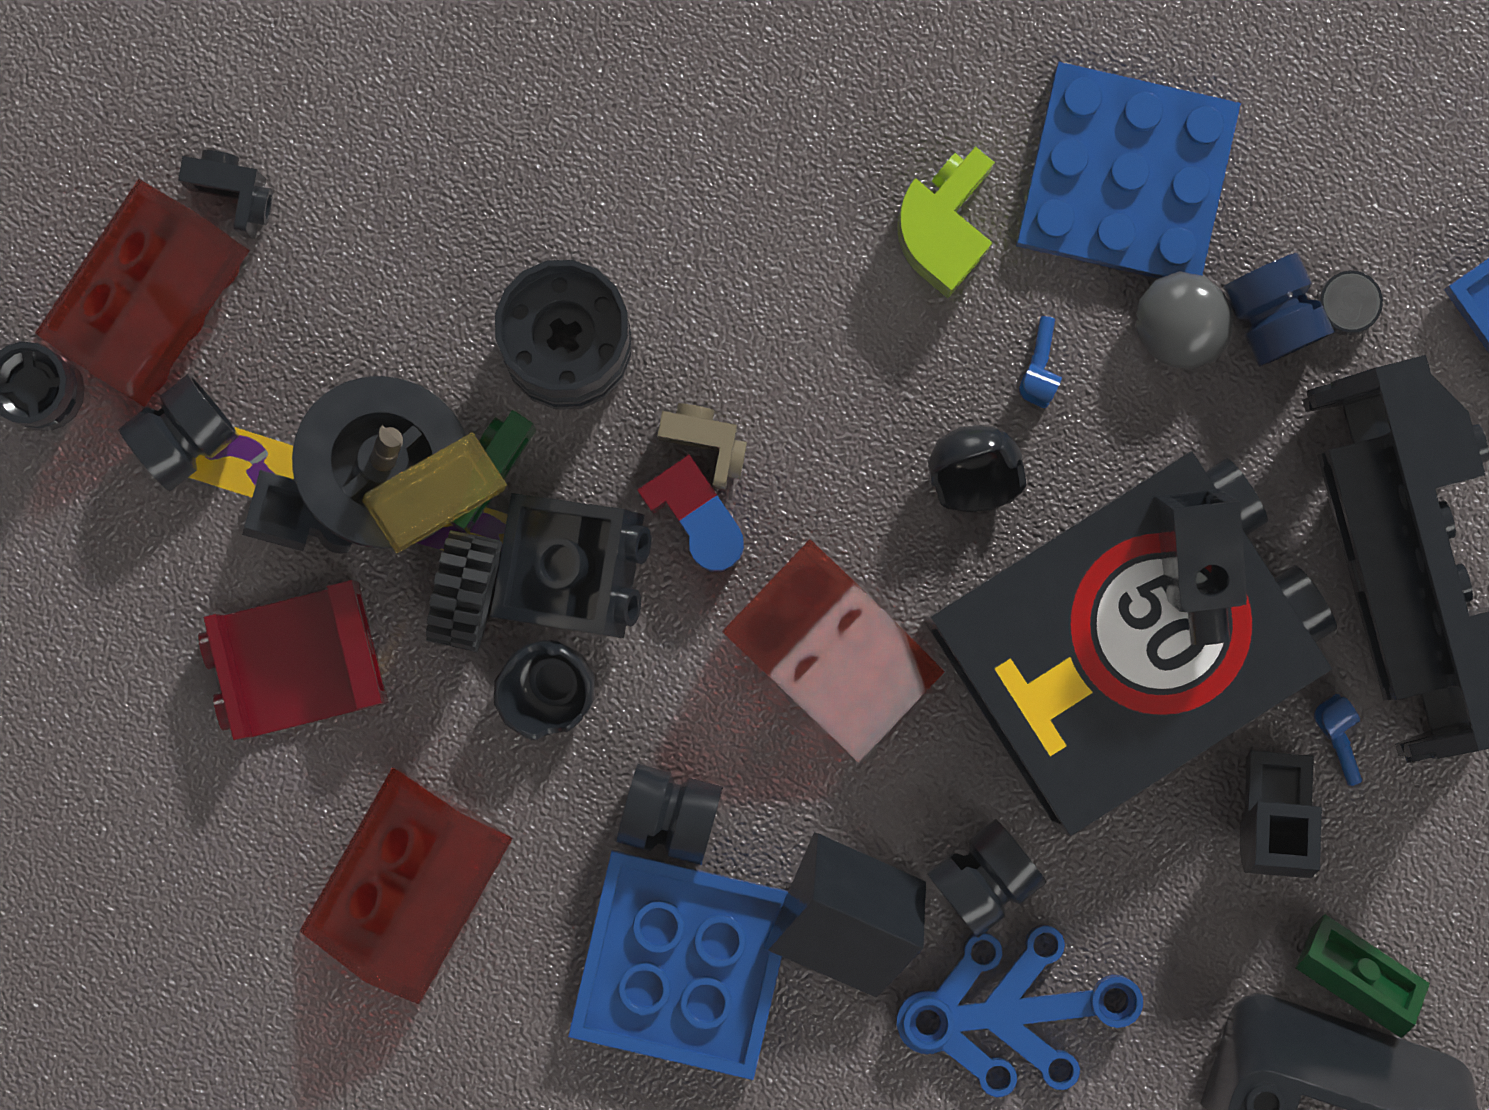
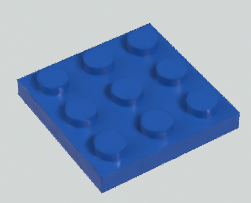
M1058 62L1016 246L1157 279L1179 271L1202 276L1241 103Z
M612 850L568 1037L754 1080L782 956L764 949L788 891Z

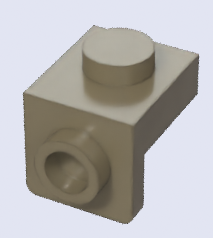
M678 403L676 413L662 411L658 431L659 441L719 452L713 481L714 489L726 491L728 477L741 478L747 442L735 440L737 425L714 421L715 410L691 404Z

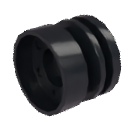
M547 260L522 271L504 290L495 312V340L513 383L532 401L555 410L583 409L605 399L623 381L632 358L628 311L617 286L600 270L576 260ZM562 330L569 337L578 334L576 336L578 349L570 354L564 347H559L555 350L557 344L554 336Z

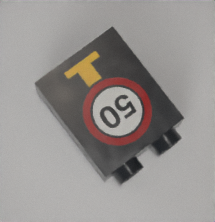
M1190 451L923 620L1058 832L1068 836L1074 835L1332 670L1316 642L1337 629L1333 613L1315 584L1300 567L1294 565L1275 578L1272 576L1247 537L1248 534L1268 522L1267 513L1249 481L1228 458L1205 471L1193 451ZM1220 489L1240 501L1247 602L1243 606L1227 608L1230 641L1213 645H1193L1190 643L1188 613L1179 612L1167 600L1154 496ZM1211 565L1205 566L1198 572L1196 583L1204 582L1209 577Z

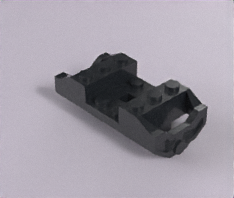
M1426 355L1376 367L1335 380L1331 384L1307 390L1308 397L1303 399L1305 412L1343 405L1353 444L1331 449L1317 456L1383 701L1400 700L1421 694L1430 731L1395 743L1398 756H1405L1406 763L1429 758L1440 759L1489 749V607L1472 610L1467 608L1466 602L1473 600V590L1465 566L1462 563L1455 564L1449 539L1456 536L1454 518L1448 503L1445 500L1438 501L1436 494L1438 489L1486 475L1483 463L1489 461V448L1482 427L1479 424L1472 425L1469 411L1431 374Z

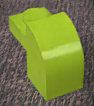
M976 146L965 159L954 153L931 181L939 188L935 194L915 178L905 194L898 216V238L905 258L921 277L946 298L951 296L992 245L988 238L957 213L965 201L988 176L995 163Z

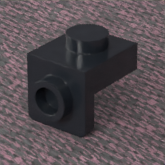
M202 150L201 159L182 156L178 181L189 191L238 199L234 230L242 237L255 239L258 224L267 225L272 208L273 191L271 188L265 187L266 178L257 169L238 166L240 158L229 153Z

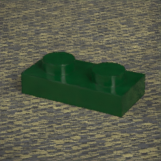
M511 410L504 422L497 417L492 420L476 446V449L482 452L483 455L471 472L465 497L457 512L449 520L450 524L464 533L469 534L535 434L534 423L514 410Z
M1326 914L1312 926L1295 969L1401 1039L1415 1026L1430 985L1429 982Z

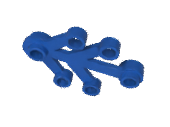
M1038 925L1027 934L1024 952L983 1003L958 1005L980 973L992 970L1001 961V944L993 935L987 932L979 938L975 934L967 938L963 946L964 956L936 991H918L904 1000L897 1013L896 1025L902 1041L910 1049L921 1054L946 1052L975 1075L982 1089L990 1096L1004 1097L1010 1094L1017 1084L1016 1070L1004 1058H990L963 1035L962 1031L989 1029L1038 1068L1042 1078L1050 1087L1056 1090H1066L1075 1085L1079 1079L1080 1067L1077 1060L1067 1051L1054 1050L1023 1024L1097 1016L1100 1021L1110 1027H1126L1135 1022L1140 1016L1143 1009V996L1139 987L1127 977L1108 975L1100 979L1095 984L1093 990L1021 998L1047 964L1056 962L1062 956L1065 949L1064 938L1057 929L1050 925ZM1041 933H1051L1056 939V948L1050 955L1041 956L1034 950V940ZM987 940L993 944L994 955L990 961L978 963L972 959L971 949L977 941ZM1113 988L1122 989L1126 995L1125 1005L1118 1011H1109L1104 1006V996L1107 991ZM925 1010L936 1012L940 1020L937 1029L930 1033L921 1032L916 1027L917 1016ZM1059 1058L1066 1059L1071 1064V1073L1063 1081L1051 1079L1048 1072L1050 1064ZM994 1066H1002L1009 1072V1080L1001 1088H992L986 1082V1074Z

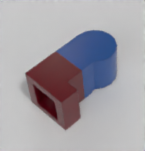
M690 455L637 490L652 514L668 505L689 536L691 555L702 569L710 572H724L733 568L740 561L744 551V540L741 530Z

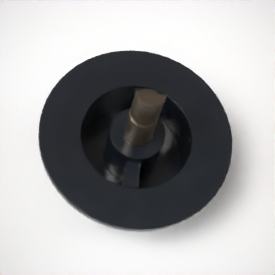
M370 376L350 380L336 386L321 396L311 406L301 421L295 436L292 451V470L294 481L303 503L314 518L327 530L356 545L389 549L420 542L435 534L449 522L459 509L469 486L471 453L461 423L452 410L438 396L426 388L404 379Z

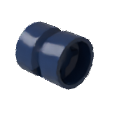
M1298 252L1266 264L1223 287L1237 319L1250 321L1251 327L1245 337L1259 367L1296 352L1334 333V329L1321 301L1308 300L1306 293L1311 287L1312 282Z

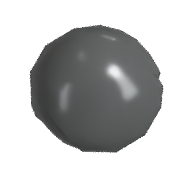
M1181 271L1155 280L1140 298L1136 312L1137 320L1135 322L1139 338L1148 352L1159 362L1167 366L1194 370L1216 361L1231 342L1234 322L1233 309L1222 290L1205 276Z

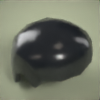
M986 425L959 427L939 438L928 458L930 483L936 489L939 503L947 509L963 512L993 510L1011 503L1026 487V476L1021 451L1016 442L1006 432L999 431L996 427Z
M554 640L530 643L511 655L494 680V706L504 724L527 739L538 740L546 735L568 732L582 721L583 716L589 712L594 701L595 676L579 651Z

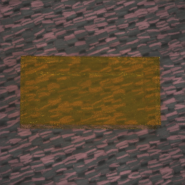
M471 432L364 494L362 501L398 554L505 490L507 483L474 433Z

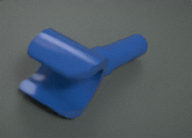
M1048 316L1040 317L1034 354L1019 386L1022 398L1041 408H1047L1062 377L1044 369L1049 359L1055 319Z
M1335 694L1316 708L1314 719L1321 731L1331 740L1333 748L1336 749L1347 785L1353 786L1361 783L1362 778L1350 745L1351 742L1346 736L1345 731L1360 722V717L1347 698Z

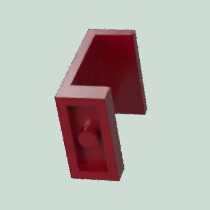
M349 580L329 585L327 590L227 615L213 614L203 617L207 631L198 634L201 655L208 670L216 668L221 693L213 695L215 713L222 731L231 729L233 740H244L389 703L360 584L357 581Z

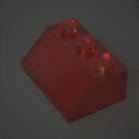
M138 179L35 334L94 376L145 407L153 394L166 383L171 367L187 343L201 331L206 315L222 291L235 280L239 273L240 264L250 250L196 212Z
M392 767L302 925L300 932L365 983L420 1004L513 838L473 811Z

